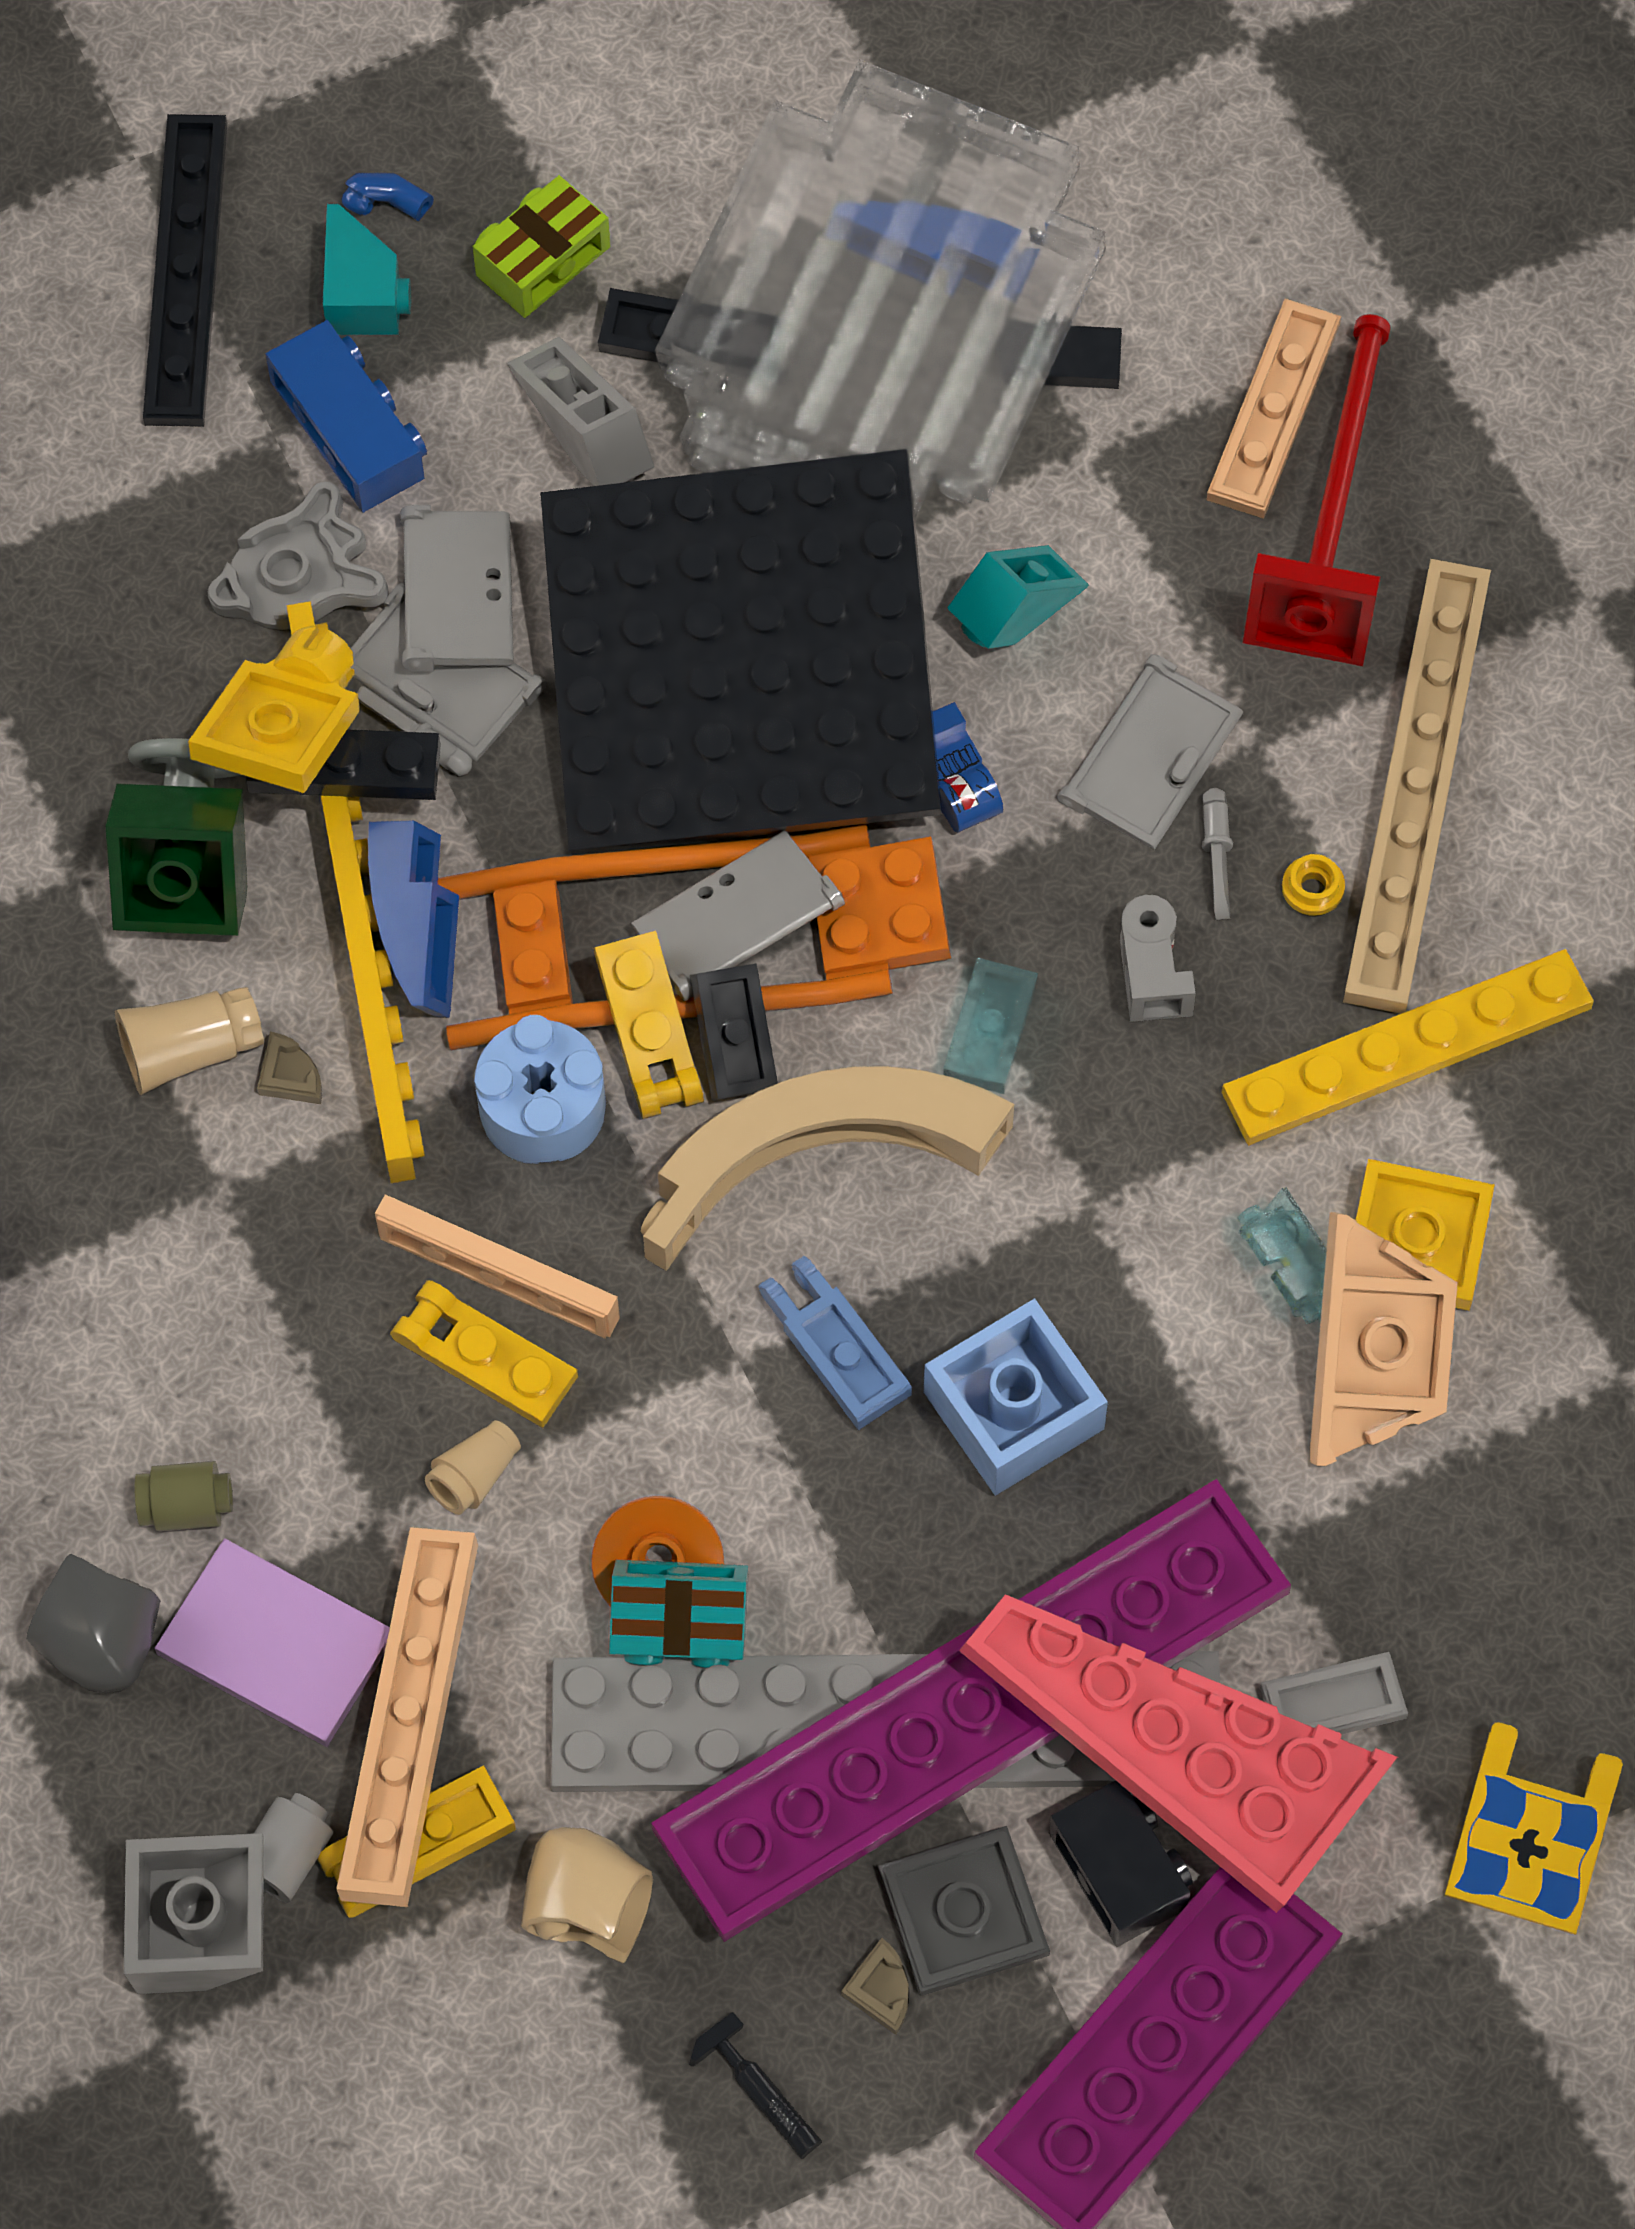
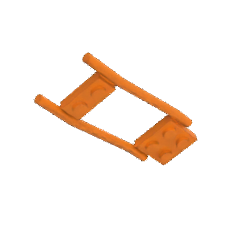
M867 824L807 835L790 836L821 876L827 875L837 889L841 891L845 905L835 911L829 909L817 917L827 980L761 986L765 1011L833 1005L893 994L890 969L951 959L935 850L931 836L871 847ZM771 838L552 857L438 878V885L458 894L459 899L493 893L506 1004L509 1010V1015L446 1026L450 1050L488 1044L501 1031L517 1024L519 1020L529 1015H541L548 1020L566 1024L574 1029L614 1025L608 1000L573 1003L557 882L724 867ZM674 994L681 1019L697 1017L694 997L684 1002L679 995Z

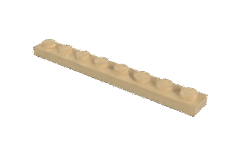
M1430 559L1343 1003L1399 1014L1406 1012L1491 570Z

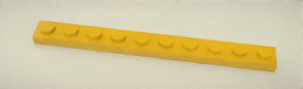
M311 601L286 605L292 635L301 628L317 626L319 632L307 648L314 650L328 631L327 622L315 624ZM321 796L390 1182L397 1183L416 1179L412 1159L425 1157L418 1119L405 1121L402 1101L413 1100L414 1094L408 1062L395 1064L392 1044L404 1042L398 1006L385 1007L381 988L394 985L386 950L374 951L371 932L379 931L372 902V894L364 895L361 877L370 876L367 838L354 840L351 822L363 820L359 797Z

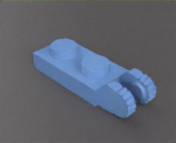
M803 1256L793 1262L791 1266L793 1267L792 1270L797 1282L804 1290L808 1291L814 1302L799 1311L782 1285L771 1277L759 1284V1291L784 1325L786 1335L855 1427L860 1430L912 1395V1387L837 1287L832 1289L811 1260Z

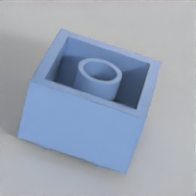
M1035 1298L925 1364L924 1394L995 1496L1104 1430L1108 1401Z

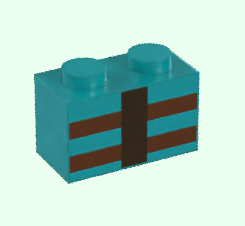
M616 1559L612 1574L609 1654L624 1655L626 1662L638 1665L662 1663L664 1656L691 1658V1664L704 1668L714 1665L729 1666L730 1659L743 1660L746 1637L748 1565Z

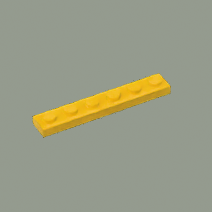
M1563 949L1225 1083L1222 1086L1221 1093L1247 1145L1250 1146L1592 1009L1594 1000L1566 949Z

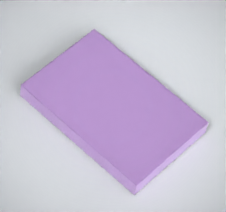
M224 1538L157 1643L155 1651L160 1657L328 1747L384 1656L390 1627Z

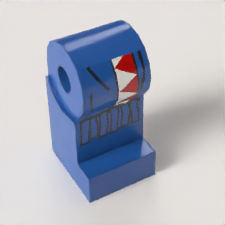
M953 702L933 711L942 813L953 831L959 833L1003 813V802L991 773L982 764V757L966 731V721L956 703Z

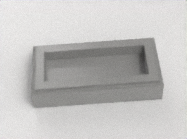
M1390 1652L1261 1682L1260 1685L1264 1702L1276 1706L1280 1714L1313 1728L1320 1724L1341 1734L1407 1719L1408 1716Z

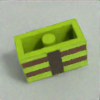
M558 175L545 187H538L530 191L516 211L500 224L493 223L489 225L479 235L476 243L473 245L476 276L521 316L526 318L611 247L609 217Z

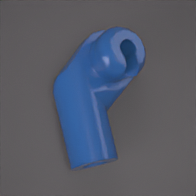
M356 173L345 182L348 188L341 197L343 206L359 215L369 214L373 208L374 201L377 200L389 203L417 221L423 217L434 201L431 194L394 173Z

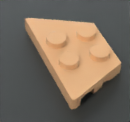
M1330 1212L1310 1442V1463L1317 1466L1332 1464L1337 1461L1335 1457L1367 1443L1371 1445L1377 1444L1395 1436L1401 1428L1407 1425H1419L1447 1412L1458 1283L1435 1268L1427 1266L1412 1257L1409 1252L1391 1241L1385 1240L1363 1227L1350 1216L1338 1212Z

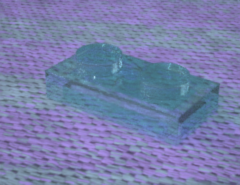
M977 957L945 1061L943 1075L962 1080L989 1091L1005 1094L1037 987L1038 973Z

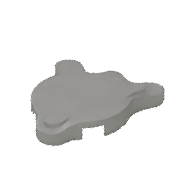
M320 482L311 488L304 501L293 511L268 519L250 528L238 539L237 542L240 549L232 559L231 565L227 562L222 574L211 582L208 588V598L213 610L221 616L243 618L265 628L287 630L290 629L286 605L311 601L314 622H317L333 610L343 606L375 607L381 605L388 597V585L382 573L350 563L352 558L365 550L367 544L365 535L360 528L340 518L344 502L339 487L330 482Z

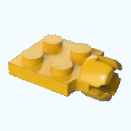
M309 626L296 631L274 660L266 664L245 660L189 739L190 759L305 793L360 711L358 693L346 690V687L355 675V670L351 668L354 664L353 651L341 637L330 630L325 633L314 650L307 649L319 632L317 626Z

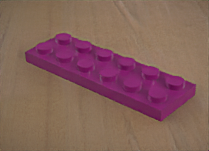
M1219 1867L974 2151V2159L1056 2229H1096L1338 1945L1343 1933L1295 1894L1276 1913L1223 1868Z

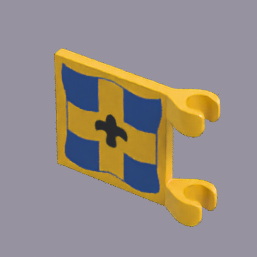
M1500 1722L1494 1723L1488 1735L1444 1896L1576 1935L1610 1807L1623 1766L1622 1760L1612 1755L1599 1753L1593 1763L1583 1798L1506 1775L1518 1731L1511 1725Z

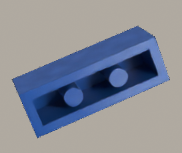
M326 320L265 353L270 382L362 513L425 479L422 457L427 455V449L422 437L413 424L407 423L403 426L394 414L396 406L389 390L380 379L372 382L363 370L365 362L362 354L350 336L347 335L341 339L330 322Z

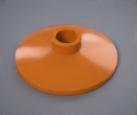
M666 1496L643 1497L618 1508L600 1528L592 1551L593 1577L603 1599L611 1607L612 1574L616 1559L649 1561L647 1551L655 1545H662L669 1549L672 1555L669 1562L724 1564L722 1542L711 1521L691 1504Z

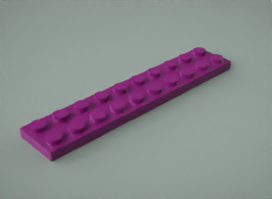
M1215 1479L1018 1600L1081 1625L1082 1632L1119 1647L1124 1643L1146 1652L1144 1658L1170 1668L1290 1594L1291 1584L1219 1481ZM982 1622L651 1823L653 1833L723 1942L1060 1735L959 1651Z

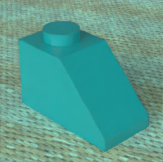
M327 204L323 289L325 321L328 320L338 335H399L400 314H411L410 278H400L397 254L341 205Z
M1049 545L986 552L947 609L962 623L961 629L963 633L974 643L988 649L1017 644L1084 591L1089 584Z

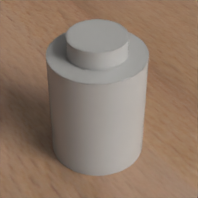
M295 1793L291 1800L276 1797L253 1833H262L264 1836V1892L285 1903L291 1902L318 1859L320 1852L323 1851L333 1835V1830L325 1823L329 1813L318 1803L304 1795Z

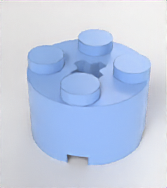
M529 1015L523 1017L517 1024L501 1031L484 1048L477 1063L474 1081L482 1125L487 1137L497 1149L517 1161L539 1164V1162L563 1161L572 1158L585 1150L594 1141L603 1125L606 1108L603 1065L596 1049L582 1033L573 1027L548 1020L541 1015Z

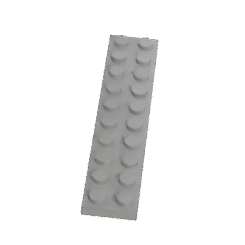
M1196 1651L1170 1667L1173 1670L1182 1667L1220 1683L1219 1651ZM927 1654L744 1656L743 1660L730 1659L729 1666L714 1665L709 1668L695 1666L691 1664V1658L664 1657L662 1663L654 1665L632 1664L626 1662L624 1657L553 1658L552 1792L704 1791ZM1059 1735L975 1788L1104 1787L1115 1781V1779L1062 1735Z

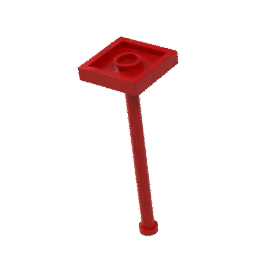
M1366 314L1357 318L1353 335L1357 340L1309 563L1258 553L1243 637L1244 644L1363 667L1380 576L1333 568L1380 347L1388 341L1391 329L1389 322L1381 316Z

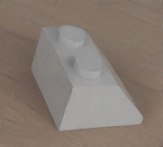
M262 1833L126 1840L124 1975L137 1994L206 1991L263 1971L264 1836Z

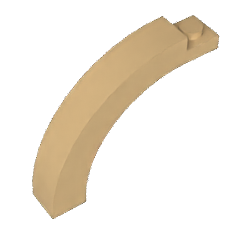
M889 1066L848 1067L819 1071L788 1079L760 1090L728 1107L704 1124L676 1150L658 1172L659 1196L668 1200V1202L658 1201L649 1211L642 1224L641 1233L644 1240L645 1258L667 1271L704 1218L736 1185L776 1160L822 1145L843 1142L899 1144L946 1158L979 1176L1013 1128L1014 1104L984 1088L953 1077L923 1070Z

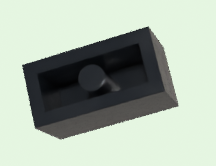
M1115 1780L1051 1815L1048 1833L1117 1948L1179 1914L1188 1905L1190 1891L1187 1887L1193 1884V1880L1180 1854L1174 1848L1166 1852L1153 1830L1158 1827V1821L1154 1811L1133 1794L1131 1795L1126 1788Z

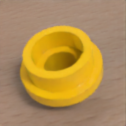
M1320 854L1305 855L1293 861L1286 869L1282 881V892L1286 902L1294 910L1305 915L1317 916L1332 911L1341 902L1345 890V879L1340 868L1330 858ZM1309 879H1316L1324 885L1325 890L1321 893H1310L1302 888V883Z

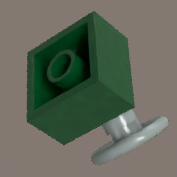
M162 738L144 740L132 745L128 751V759L135 767L148 772L162 774L165 777L164 785L116 784L105 826L112 927L115 931L239 935L248 888L243 789L214 788V778L235 777L241 774L191 760L189 739Z

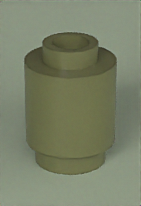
M216 1461L157 1465L151 1467L150 1473L136 1474L135 1506L139 1525H154L157 1532L221 1526V1513L233 1511V1490L230 1473L219 1474Z

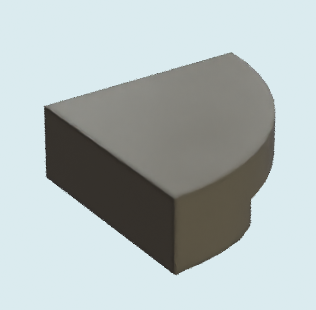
M270 1031L257 1087L258 1094L321 1104L322 1085L319 1072L315 1068L316 1066L312 1059L293 1039Z
M883 1938L879 1940L842 1989L841 1996L897 2035L908 2011L909 1983L906 1978L907 1975H905L906 1972L904 1973L905 1969L900 1956Z

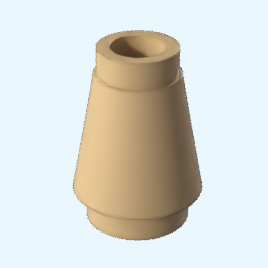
M494 1420L487 1427L432 1460V1470L425 1476L428 1490L445 1509L454 1514L460 1515L468 1508L477 1509L511 1462L513 1456L521 1449L517 1436L504 1423Z

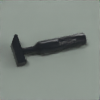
M732 2012L696 2039L689 2065L694 2067L718 2049L734 2068L735 2081L760 2111L764 2113L765 2117L772 2122V2125L787 2140V2143L797 2155L803 2159L818 2147L822 2140L806 2124V2121L791 2106V2103L783 2097L781 2091L756 2062L745 2060L729 2042V2039L740 2031L744 2025Z

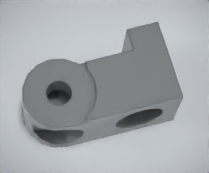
M1156 895L1135 897L1127 903L1122 913L1120 948L1130 1022L1193 1016L1196 994L1193 971L1175 972L1172 949L1174 947L1177 916L1170 903Z

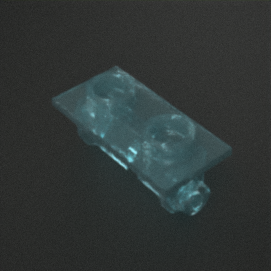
M1287 1187L1278 1192L1264 1211L1259 1205H1253L1238 1216L1237 1219L1242 1226L1239 1234L1242 1239L1247 1241L1263 1267L1279 1261L1282 1264L1283 1268L1277 1269L1270 1278L1290 1306L1292 1315L1294 1317L1302 1316L1306 1324L1317 1320L1321 1323L1327 1247Z

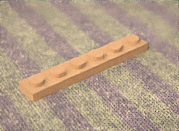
M410 1527L337 1884V1892L341 1901L408 1907L478 1549L475 1533Z

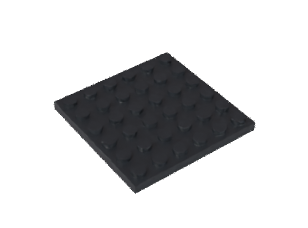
M907 449L540 492L568 849L571 855L617 852L777 834L784 830L786 832L942 815L911 469Z

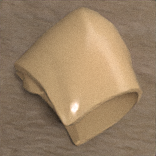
M569 1827L549 1830L535 1846L527 1876L521 1927L544 1940L559 1942L583 1941L602 1951L607 1957L624 1963L635 1944L648 1911L653 1885L652 1871L626 1854L619 1845L591 1830Z

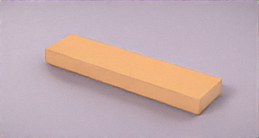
M1284 299L1207 492V501L1264 519L1340 326L1341 316Z
M386 1194L375 1212L381 1240L606 1339L607 1336H611L620 1319L618 1296Z

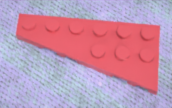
M1006 1594L959 1650L1276 1913L1291 1898L1398 1758L1377 1748L1371 1752L1340 1739L1341 1733L1320 1724L1313 1728L1284 1716L1278 1712L1277 1707L1182 1667L1173 1670L1144 1658L1146 1652L1122 1643L1118 1647L1082 1632L1081 1625Z

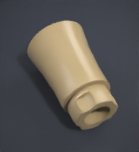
M247 987L234 989L223 994L213 991L189 999L154 1006L115 1010L121 1045L140 1095L177 1077L215 1063L236 1058L239 1051L253 1049L264 1044L258 1011Z

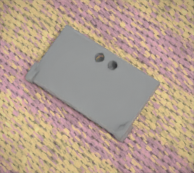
M408 505L403 507L400 511V522L404 526L406 650L403 652V667L410 671H433L434 665H512L514 663L510 514L505 511H431V505ZM490 575H496L499 577V579L489 580L487 577Z
M400 583L384 601L385 608L350 648L353 651L354 664L351 668L355 670L354 678L420 724H431L432 730L439 733V735L460 748L477 762L526 705L529 707L546 688L547 681L537 674H530L516 663L512 665H434L433 671H410L403 667V652L406 650L405 584ZM434 703V708L431 711H422V708H430Z
M1152 654L1143 665L1144 671L1069 785L1062 788L1057 799L1065 806L1081 814L1085 812L1155 850L1242 716L1243 711L1236 705L1176 672L1177 665L1159 655ZM1172 777L1175 782L1185 781V783L1181 786H1176L1171 782L1170 778Z
M784 830L633 921L631 925L638 935L656 930L671 985L676 994L685 1002L693 997L690 975L735 967L829 909L835 911L845 905V901L841 891L837 889L827 875L821 876ZM727 881H734V882H733L731 885H729V886H726V883H725V882H727Z

